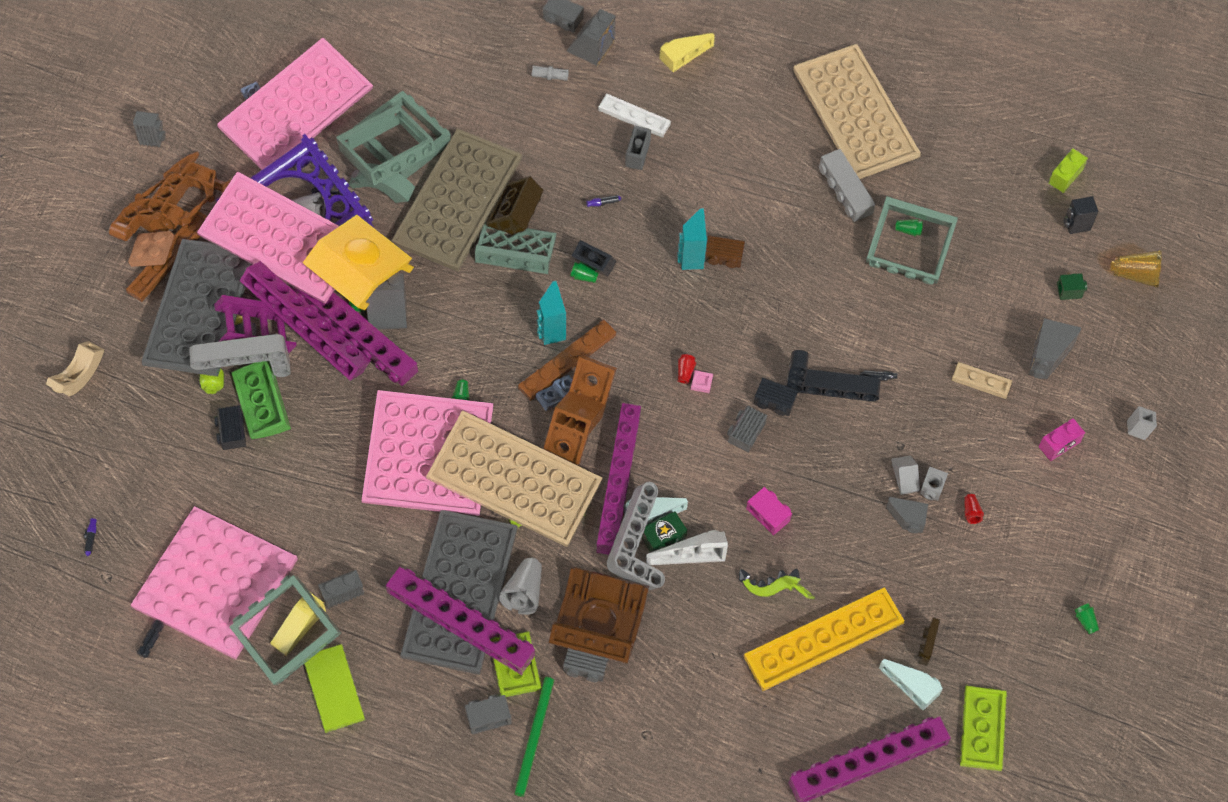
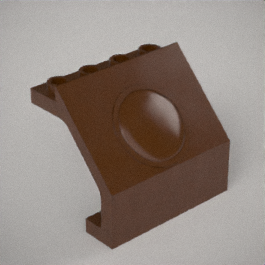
M572 566L557 622H554L552 625L549 643L628 663L645 609L649 586Z

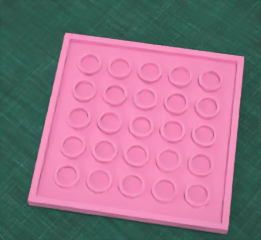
M378 390L362 503L438 512L445 510L465 515L480 516L481 505L426 479V476L462 410L491 424L493 403Z
M194 506L135 597L131 607L236 660L244 646L230 629V626L233 624L232 620L240 614H246L249 611L248 607L254 602H261L265 598L264 594L270 589H277L281 585V580L288 576L298 558ZM269 605L240 628L248 639Z

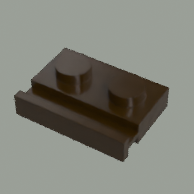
M932 617L929 627L925 626L922 638L925 639L924 645L920 644L917 655L921 657L919 662L921 665L927 666L930 661L940 619Z

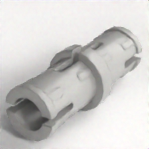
M533 65L532 77L548 78V80H568V69Z

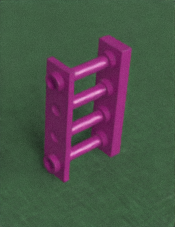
M222 295L214 304L215 311L225 313L227 332L219 342L258 337L252 335L251 316L257 317L260 320L262 336L269 335L267 319L275 320L277 322L278 334L284 337L288 353L297 346L296 342L287 341L284 321L262 301ZM233 314L242 316L244 334L235 333Z

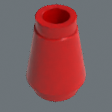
M682 354L678 359V382L683 384L689 383L697 364L694 356Z
M968 494L964 497L965 519L969 524L980 523L983 520L984 512L976 495Z

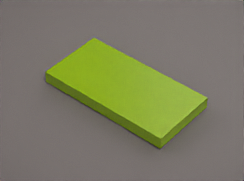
M342 644L319 651L305 663V667L325 733L364 721V714Z
M973 686L965 687L960 766L1002 771L1007 691Z

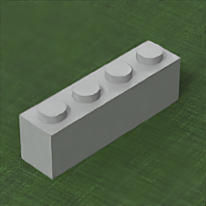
M838 149L821 156L819 170L826 176L830 188H833L836 192L838 201L844 205L846 214L849 217L851 216L854 222L872 215L875 203L842 150Z

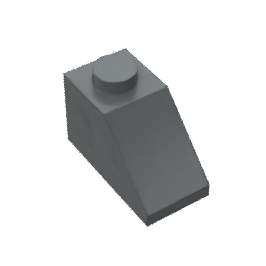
M889 497L886 509L901 528L908 530L910 533H922L926 523L928 504Z

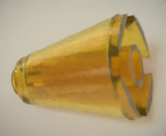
M1162 251L1115 257V260H1111L1110 271H1113L1115 276L1159 288Z

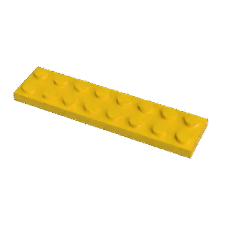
M884 587L745 653L744 659L762 691H765L904 624V619Z

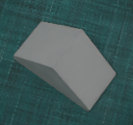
M911 456L892 458L891 461L900 495L919 492L918 464Z

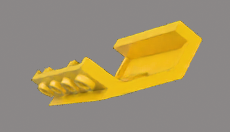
M355 215L321 238L303 261V264L355 306L366 310L369 303L366 301L380 284L400 270L410 273L414 268L409 263L412 258L358 215Z

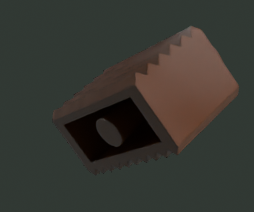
M708 235L705 262L711 265L723 264L729 268H740L745 241Z

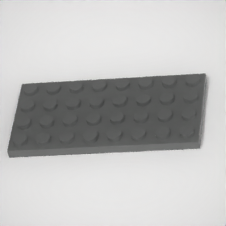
M182 239L141 361L142 365L218 377L221 367L203 370L192 369L190 367L189 348L193 345L219 342L227 332L225 313L215 311L214 304L222 295L243 297L246 286L240 282V279L247 267L252 264L214 243ZM233 314L234 323H235V319H236L237 314Z
M441 510L422 579L428 580L432 587L437 590L442 589L446 591L450 598L461 600L468 609L479 611L483 618L488 621L490 619L494 621L518 526ZM426 596L423 600L430 601L433 597ZM443 606L439 610L445 612L449 610V607ZM413 609L401 658L480 675L486 653ZM460 616L456 620L463 622L466 620V617ZM479 626L473 629V631L475 632H481L483 630V628Z

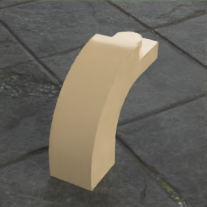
M90 341L78 344L75 356L67 369L58 375L48 377L46 385L52 387V390L57 393H64L68 396L76 394L86 385L96 371L105 349Z

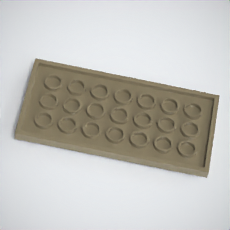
M456 129L391 242L401 249L458 272L482 231L485 222H487L495 204L522 160V154Z

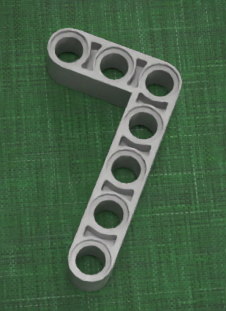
M279 334L198 344L189 348L190 367L194 370L270 361L275 376L286 377L291 374L284 337Z
M646 482L635 488L607 559L609 571L628 581L648 585L649 590L663 586L665 576L660 570L634 556L658 495V488L653 482ZM637 506L640 507L641 513L638 512ZM624 541L627 543L628 548H625ZM617 559L620 560L621 567L618 565ZM634 567L637 569L638 575L635 574ZM651 576L654 579V584L651 582Z

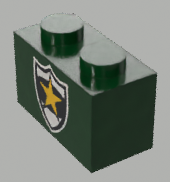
M676 511L645 526L641 538L649 551L654 552L685 540L687 528Z

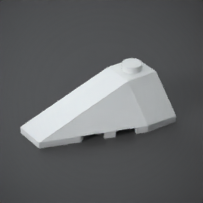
M711 530L648 553L646 564L663 565L725 561L728 547L725 533Z

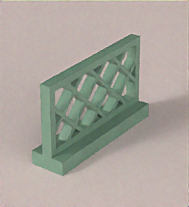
M485 222L478 245H476L475 262L548 274L556 233L526 229L524 232L516 233L514 236L507 238L504 235L506 232L496 230V233L489 235L486 232L487 228H493L486 225L487 222ZM531 235L533 238L525 241L523 236ZM501 236L504 241L497 244L493 239ZM549 238L551 241L543 244L541 239ZM519 239L522 244L515 247L511 242ZM487 242H490L493 246L488 247L482 245ZM537 242L540 247L533 250L530 245ZM507 244L511 248L510 250L501 249V247ZM525 247L529 251L528 253L519 252V250ZM543 250L547 253V256L537 255V253Z

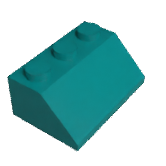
M700 208L683 225L682 233H679L677 262L681 263L682 270L704 269L707 245L704 208Z
M553 281L539 301V309L536 310L538 317L537 333L539 339H543L544 345L566 340V310L557 281Z

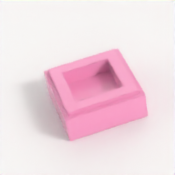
M695 370L691 390L710 393L713 374Z

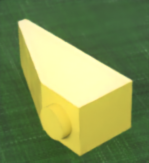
M710 33L674 39L669 43H665L660 48V60L674 72L713 47L715 35Z
M312 594L323 610L326 611L324 602ZM303 597L294 606L270 643L285 656L289 654L319 619Z

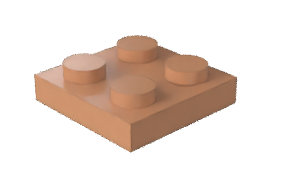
M165 231L138 234L128 261L130 266L165 264L174 238L173 233Z

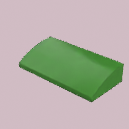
M270 361L256 362L232 372L251 439L272 436L291 429Z

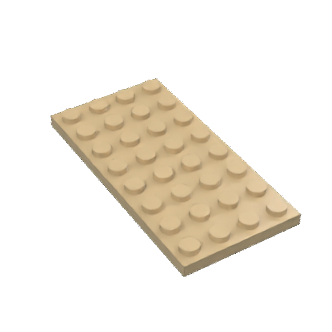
M857 44L793 67L795 75L837 149L842 150L859 179L920 157L919 149Z
M463 410L426 476V479L568 547L602 481V477Z

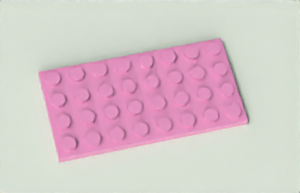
M322 38L217 125L262 170L298 145L304 133L308 138L317 136L373 89V85Z
M237 172L198 230V235L251 264L261 261L282 281L325 304L335 290L303 264V261L321 238L339 226Z

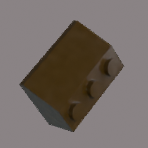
M531 176L508 183L495 204L486 225L512 235L524 232L529 226L528 223L535 213L537 204L541 201L544 189Z

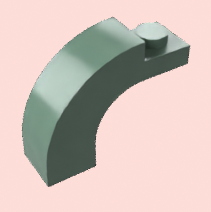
M366 163L371 169L379 166L377 164ZM358 169L352 173L348 183L353 189L361 187L376 188L387 194L395 203L408 202L415 188L409 180L399 173L373 186Z

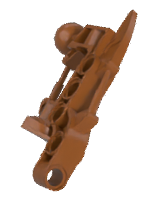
M194 152L174 164L163 174L164 178L157 184L151 186L142 194H136L135 201L125 207L116 220L112 222L109 228V235L123 241H128L140 226L153 233L169 231V229L174 230L178 225L184 226L192 221L191 218L207 201H214L216 190L221 191L223 194L232 179L227 182L219 180L215 170L194 163L199 157V152ZM160 186L152 198H146ZM189 187L203 190L206 193V198L190 212L184 211L177 206Z

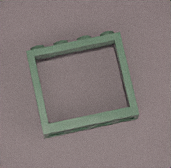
M401 91L354 127L398 104L400 107L404 105L438 137L434 141L435 153L399 172V174L407 179L444 151L451 135L446 128H442L434 117H430L424 107L416 104L411 95ZM375 138L362 144L381 163L394 157Z
M398 104L336 137L340 152L373 186L435 153L433 139ZM398 124H401L419 142L416 146L373 169L353 150Z
M886 197L866 263H869V266L873 268H886L888 272L893 274L898 272L905 274L904 276L909 279H922V282L929 285L937 284L958 217ZM889 210L949 227L934 275L874 257Z
M295 575L286 576L281 580V585L277 589L272 588L264 594L265 598L261 602L256 601L248 607L249 611L244 615L240 614L232 620L233 624L230 626V629L274 685H279L341 634V631L298 576ZM294 585L328 631L274 673L240 628Z

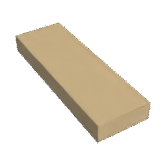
M960 362L957 363L951 380L1004 399L1007 398L1012 383L1010 379Z

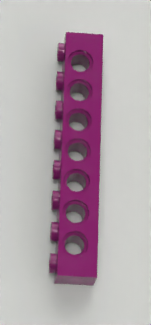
M259 261L247 267L240 282L348 380L351 381L364 372L371 360L264 263Z
M294 287L295 292L372 360L379 371L386 372L392 382L403 386L418 372L417 362L333 292L325 304ZM393 363H398L397 366H391Z
M622 403L596 553L610 554L622 523L641 416V406Z
M399 567L386 584L388 594L520 675L524 673L535 657V649L530 642L519 640L512 631H505L495 621L491 619L488 621L483 618L479 611L468 609L461 600L450 598L446 591L442 589L437 590L432 587L428 580L419 579L410 569L406 568L404 570ZM409 586L416 587V589L413 591L406 590V588ZM426 596L433 597L430 601L423 600ZM443 606L449 607V610L445 612L439 609ZM460 616L466 617V620L463 622H459L456 619ZM478 626L483 628L481 632L473 631ZM493 637L500 638V641L494 643L491 642L490 639ZM510 647H515L517 651L515 653H509L507 649Z
M928 717L922 721V724L917 726L911 724L905 727L902 732L896 733L894 731L887 734L885 739L880 741L878 739L871 740L865 747L850 749L848 754L843 756L837 754L832 756L828 762L823 764L822 762H817L811 765V769L806 771L800 769L793 772L788 783L797 802H808L948 745L951 737L941 717ZM920 733H926L929 739L921 738ZM907 740L911 746L905 747L901 741ZM889 748L892 754H885L882 749ZM870 755L874 761L867 762L864 756ZM852 763L855 769L849 770L845 764ZM832 770L837 776L829 777L826 771ZM814 778L818 784L811 785L807 779Z

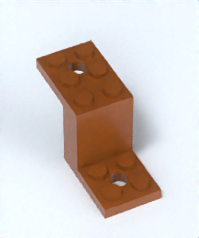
M584 355L579 357L570 390L555 407L544 450L580 466L588 436L603 417L617 368ZM590 375L597 378L598 382L596 384L589 381ZM560 443H566L569 446V450H563Z

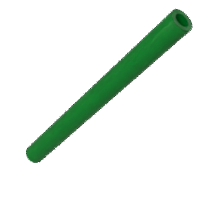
M550 677L544 678L514 792L516 796L524 797L554 684V679Z

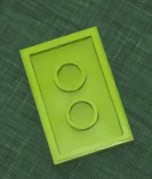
M529 631L515 634L519 640H526L531 643ZM493 638L490 641L496 643L500 641V638ZM510 647L507 649V651L509 653H515L517 649L515 647ZM535 657L522 675L493 658L501 696L510 697L541 690Z

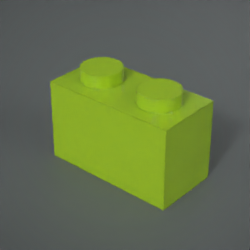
M1072 149L1053 171L1048 184L1064 193L1083 171L1088 158Z

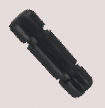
M155 619L151 624L152 628L148 630L144 637L143 645L137 651L140 657L147 658L151 652L149 650L153 648L160 635L159 632L164 628L163 622Z

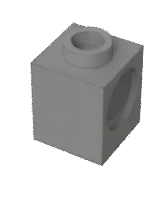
M929 467L920 495H923L926 499L938 501L948 473ZM930 483H933V484H935L937 487H936V488L931 487L929 484H930Z

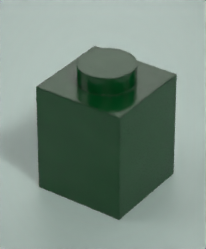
M1082 273L1060 275L1056 284L1060 300L1080 299L1083 297L1084 292L1087 291V282L1083 279Z

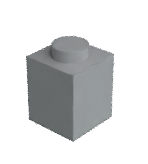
M1139 406L1127 420L1128 434L1146 440L1157 427L1156 412Z

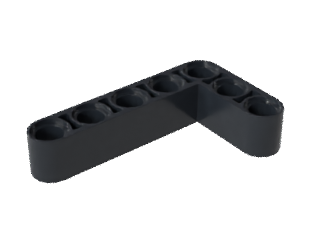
M794 350L791 353L786 386L799 390L798 393L869 402L879 400L880 379L808 369V352Z

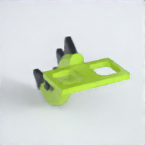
M744 569L739 571V581L743 582L745 587L754 595L768 597L783 589L792 591L796 588L806 598L813 600L815 598L801 584H798L801 580L798 569H794L789 575L780 570L777 579L768 577V585H766L764 580H760L758 586L756 585V579L749 580L750 574Z

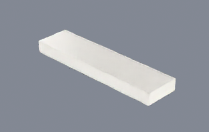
M609 94L605 95L599 105V111L634 126L649 128L651 133L662 138L671 123L668 119Z

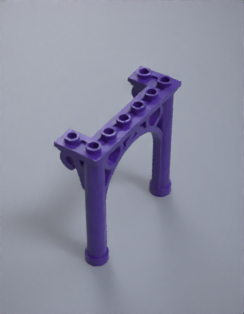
M305 133L302 135L303 138L300 139L301 142L250 178L265 187L282 178L294 177L303 179L315 186L322 194L326 205L325 219L331 221L332 217L340 219L334 224L341 226L355 215H358L374 228L372 224L373 218L365 205L361 206L358 201L360 199L354 191H349L347 181L344 178L340 179L337 174L339 172L333 164H328L326 154L320 151L315 140L312 137L308 138ZM310 162L313 163L315 170L312 173L302 172V168L306 167ZM294 166L297 168V171L288 170ZM320 168L327 175L328 179L322 180L317 177L320 173ZM335 186L341 195L331 196L332 187ZM341 201L346 206L342 213L332 211V206L335 202Z

